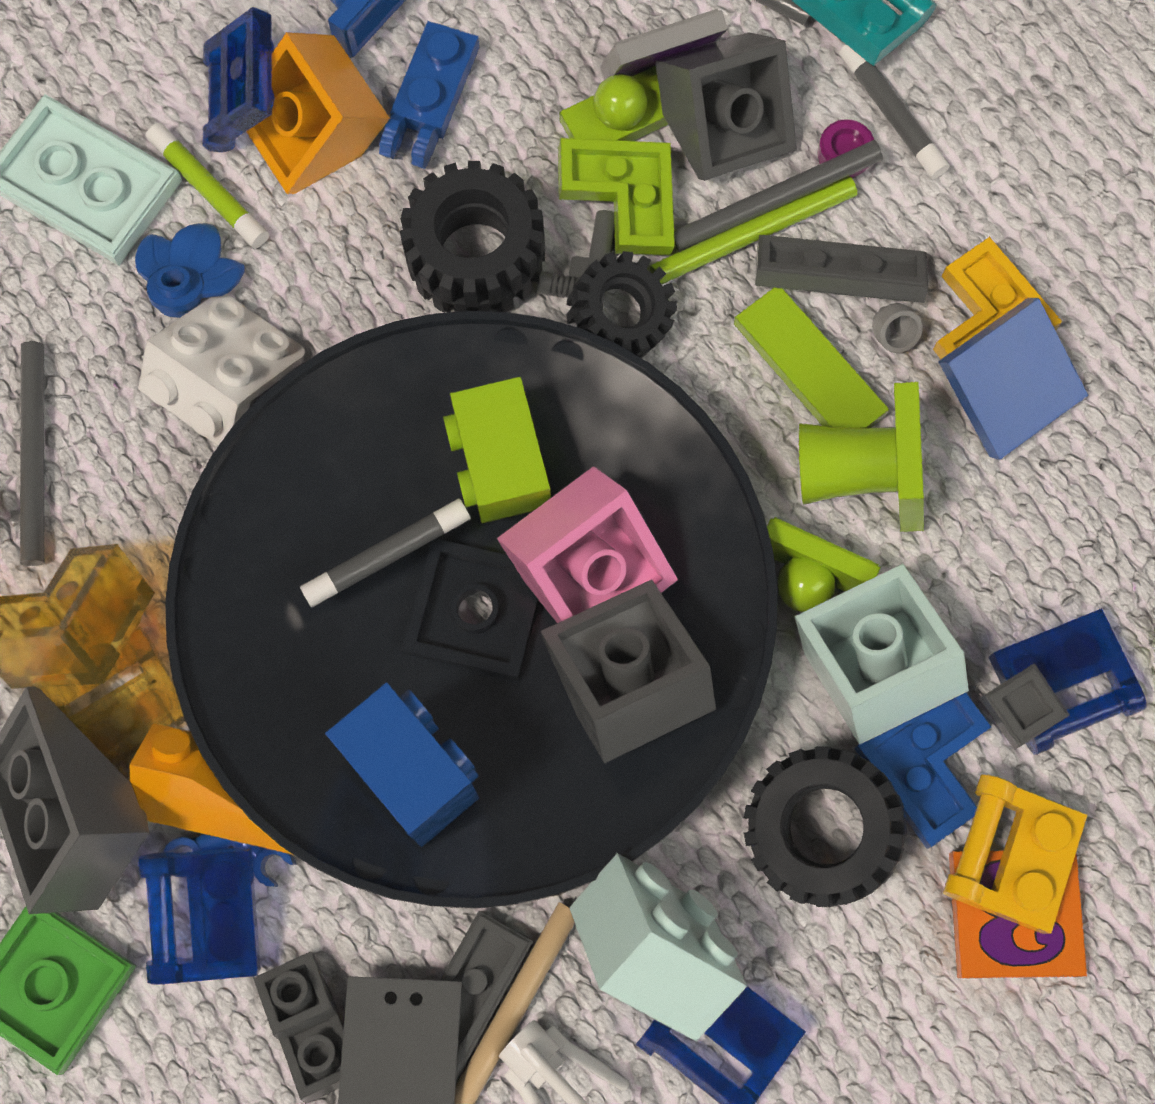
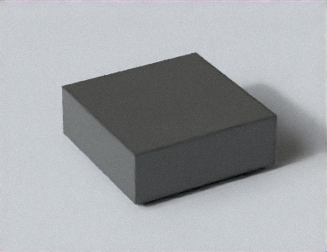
M1035 664L980 698L1014 750L1070 715Z

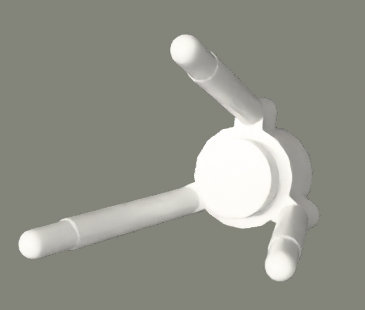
M535 1020L526 1025L499 1054V1058L510 1068L504 1077L519 1092L525 1104H542L530 1081L538 1090L548 1083L567 1104H588L558 1073V1070L565 1063V1060L558 1052L621 1091H625L629 1087L627 1079L568 1041L554 1025L545 1032Z

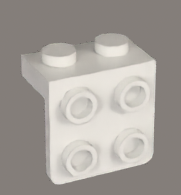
M225 294L223 296L210 297L146 341L138 389L146 394L154 403L163 406L191 426L198 434L219 446L232 426L249 409L251 401L302 363L305 349L231 296Z

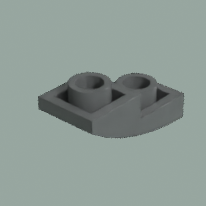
M310 951L253 978L272 1034L281 1043L299 1098L305 1104L339 1089L344 1023L314 954Z

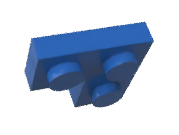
M964 693L857 745L854 749L860 757L871 762L892 782L895 791L902 800L905 820L926 849H929L972 819L977 809L975 803L944 763V760L992 726L968 694Z

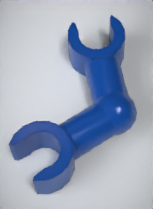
M202 834L194 839L185 837L173 839L163 850L164 852L171 853L183 846H188L193 851L194 858L191 865L176 873L175 877L189 878L197 875L204 868L206 859L231 846L253 864L255 877L265 886L278 887L276 881L269 877L265 870L266 862L271 856L278 855L288 864L297 865L292 854Z

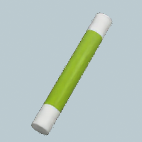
M156 123L148 129L146 139L253 249L261 247L268 240L269 232L162 123Z

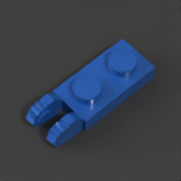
M427 21L390 111V119L385 125V130L379 144L380 155L394 159V156H396L400 149L407 128L418 131L419 134L412 148L411 164L426 169L439 138L443 139L479 51V37L477 35Z

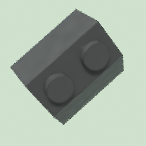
M748 32L655 60L663 116L698 179L705 181L797 150L785 40Z
M652 579L541 631L544 643L574 711L604 763L716 710L710 666Z

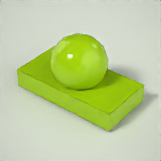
M656 66L635 76L622 73L608 76L599 84L593 96L560 111L559 121L568 137L573 139L635 141L668 125L662 112Z
M776 517L774 519L770 518L767 529L773 548L774 559L784 563L777 578L778 593L783 602L795 611L805 612L833 598L835 587L846 592L876 577L881 567L878 566L879 564Z

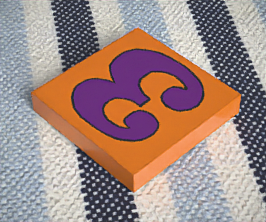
M963 851L949 853L950 874H956ZM1003 851L989 852L980 880V884L988 889H992ZM1077 853L1051 934L1039 933L952 898L957 979L1087 976Z

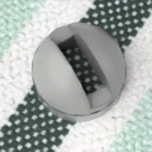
M894 303L879 309L873 318L872 329L875 338L886 350L893 353H902L914 347L920 340L923 332V323L921 318L910 307ZM893 321L897 335L890 337L889 324Z

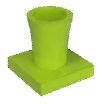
M919 382L894 383L896 427L842 428L799 424V465L803 505L845 496L898 492L900 532L924 531Z

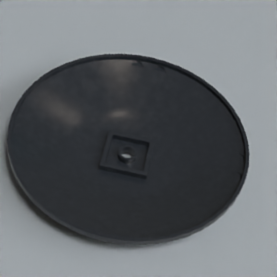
M459 311L436 313L391 322L356 334L321 351L290 371L261 395L232 426L210 457L193 488L177 530L169 564L165 601L166 644L173 684L183 716L202 757L223 789L247 817L281 847L313 868L352 887L392 900L447 908L477 909L510 906L558 896L590 884L597 879L599 873L617 853L633 862L664 840L699 807L723 777L742 746L761 704L773 659L777 631L778 587L771 540L762 508L751 481L729 442L706 412L680 386L649 362L620 345L578 327L542 317L510 312ZM521 376L550 486L551 498L593 466L628 491L678 579L661 594L710 666L716 710L611 761L603 762L574 711L542 638L541 631L557 624V622L524 582L497 540L499 536L533 511L482 523L477 505L465 507L471 518L467 522L311 608L300 589V586L458 498H460L465 506L457 475L459 471L468 470L464 450L451 451L443 416L454 414L450 393ZM471 595L486 597L492 604V612L488 619L479 624H469L463 621L458 611L460 604L465 598ZM386 682L398 696H401L409 689L431 714L433 722L439 728L432 734L434 739L441 746L451 738L474 765V770L479 775L472 782L479 799L423 847L408 835L325 734Z

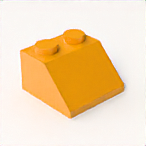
M292 32L285 33L233 110L286 194H296L361 157L390 119L334 35Z

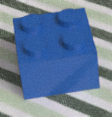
M386 682L325 734L408 835L423 847L479 799L472 785V782L479 775L474 770V765L451 738L441 746L434 739L432 734L439 728L433 722L431 714L409 689L401 696H398Z

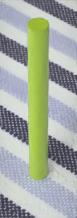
M847 176L775 210L651 264L650 271L653 274L659 266L666 273L660 280L662 285L758 241L759 235H772L857 196L855 182L850 176Z

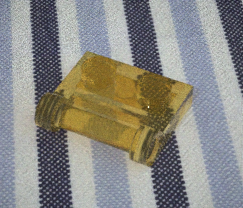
M141 626L125 635L126 642L57 684L50 680L39 687L113 765L118 764L137 752L153 723L176 728L186 722L173 679L161 660L152 640ZM139 662L144 670L143 673L73 715L70 707L71 702Z

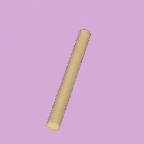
M558 902L457 1082L454 1104H475L500 1059L499 1054L508 1045L575 924L568 906Z

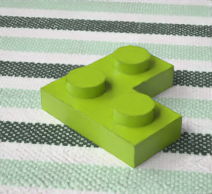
M560 138L558 145L559 199L614 202L615 254H622L623 251L643 255H671L675 247L671 143Z

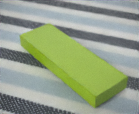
M782 288L771 289L735 316V327L822 426L871 428L886 417L889 408Z

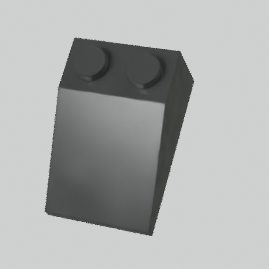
M26 686L0 731V828L29 914L98 910L149 835L147 816L144 810L140 808L128 779L39 687Z

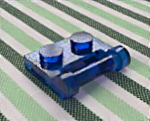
M251 7L203 44V63L208 66V123L202 129V145L209 151L228 152L235 148V138L272 115L274 104L272 52L274 51V43L271 34V14L255 7Z
M1102 608L993 652L988 657L1001 684L1033 664L1036 665L1055 694L1106 674L1111 684L1110 692L1066 709L1070 714L1068 717L1028 741L1026 745L1034 755L1052 749L1054 741L1121 713L1129 717L1147 708L1143 690Z
M252 847L182 853L160 852L138 857L139 877L146 878L152 954V960L146 962L148 984L160 985L259 975L261 965ZM187 875L193 954L191 958L177 957L171 876Z
M747 986L704 1033L705 1036L751 1071L740 1086L670 1032L672 1028L655 1019L652 1020L635 1045L650 1057L654 1052L719 1104H755L806 1031Z

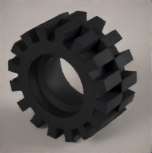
M623 251L618 259L615 258L614 252L605 254L599 262L597 259L592 262L572 287L574 289L569 294L566 305L572 306L566 314L567 324L576 323L578 328L614 342L642 358L672 328L675 320L670 319V317L677 311V301H668V299L675 290L672 282L664 286L661 285L660 280L666 273L660 266L653 274L647 270L651 259L642 256L637 263L632 262L633 252ZM612 289H621L633 296L640 307L639 322L631 327H620L612 323L602 310L603 294Z

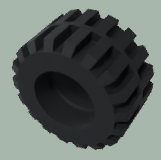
M468 161V168L458 170L456 162L444 166L445 175L438 178L432 172L423 178L425 187L423 191L414 187L408 196L410 208H403L400 220L403 230H400V235L411 279L416 281L417 290L426 300L432 296L434 307L444 313L450 306L454 307L455 312L491 311V309L500 307L502 312H508L514 309V297L517 296L525 301L532 293L531 281L538 283L540 273L543 271L542 262L545 261L544 220L542 210H538V198L532 189L525 191L524 180L516 173L506 178L503 166L492 163L490 169L485 170L481 169L480 161ZM480 224L490 226L505 236L504 241L497 249L487 255L476 258L460 257L443 247L445 241L453 232L468 225Z
M815 746V749L811 750L799 749L788 753L790 757L781 762L776 760L766 769L769 773L762 781H756L751 790L754 793L752 803L745 806L744 818L748 819V832H744L745 844L752 848L754 858L751 861L756 870L762 871L769 879L766 883L777 892L782 891L789 895L790 900L800 904H813L816 907H832L858 901L875 892L877 888L886 883L893 874L898 861H901L905 849L903 848L905 835H907V821H905L903 812L904 806L900 795L897 794L888 777L871 762L857 754L844 749H833L829 746ZM820 789H832L847 795L856 804L863 819V836L858 848L850 857L836 864H819L807 859L796 848L791 835V817L796 805L805 795Z

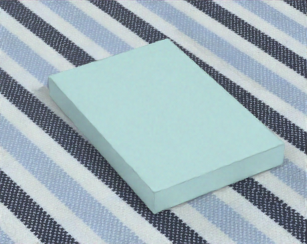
M46 94L42 96L0 151V196L120 266L182 182V178L177 170Z

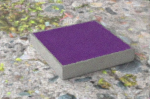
M715 9L616 42L600 66L604 80L608 76L621 73L635 76L656 66L655 60L716 42L728 30L723 11Z

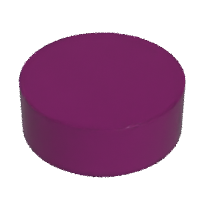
M848 119L835 121L827 126L821 135L817 150L818 160L822 164L874 140V137L870 130L860 122ZM867 168L860 170L849 176L851 178L856 177L863 173Z

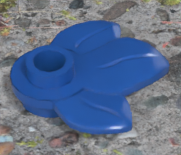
M209 223L188 225L178 231L172 241L150 234L141 241L135 256L136 270L147 281L146 291L150 303L162 314L173 318H180L200 305L202 298L223 296L229 293L240 282L245 272V265L232 259L220 258L222 250L221 237L218 229Z

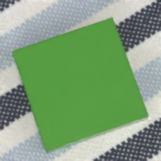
M25 906L0 942V1036L56 1075H63L137 965L60 913L29 914Z

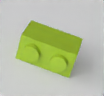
M521 376L450 393L454 414L443 416L451 451L464 450L468 470L459 471L457 475L465 507L477 505L481 522L486 523L534 511L551 498L550 486Z

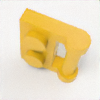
M982 774L975 794L980 799L956 874L948 875L943 894L1039 933L1051 934L1087 814L1020 789L1002 778ZM1006 807L1016 811L992 889H988L980 884V880L1003 808Z

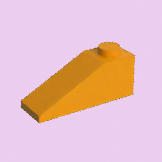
M155 723L152 724L129 764L130 783L139 806L144 810L149 822L292 854L252 822L223 789L202 757L190 731Z

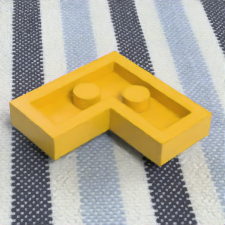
M988 237L945 267L941 277L974 316L939 339L933 351L940 359L944 358L1027 298L1040 299L1055 330L1058 329L1062 321L991 237Z

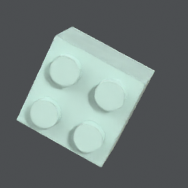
M904 564L795 616L804 655L859 745L969 691L963 650Z
M617 853L599 873L597 879L591 882L569 907L599 990L694 1041H697L747 987L735 962V958L738 956L737 951L732 943L722 935L715 921L718 917L715 907L707 898L695 890L690 889L685 893L674 887L659 869L647 862H643L639 866Z

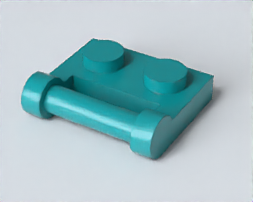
M792 0L872 66H875L928 21L937 6V3L933 0H887L903 13L899 15L881 0Z

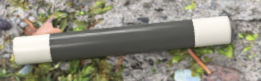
M845 44L840 49L839 55L931 179H936L949 169L950 164L878 68L872 66Z
M460 498L303 584L300 586V589L312 608L471 519Z

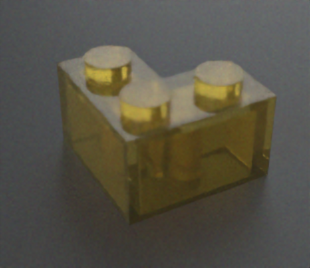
M118 544L71 548L44 592L0 596V677L11 689L26 688V686L54 687L105 683L107 677L114 670L116 661L130 636L140 624L141 617L155 594Z

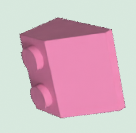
M594 466L497 538L524 582L557 623L651 579L661 593L678 580L628 491Z

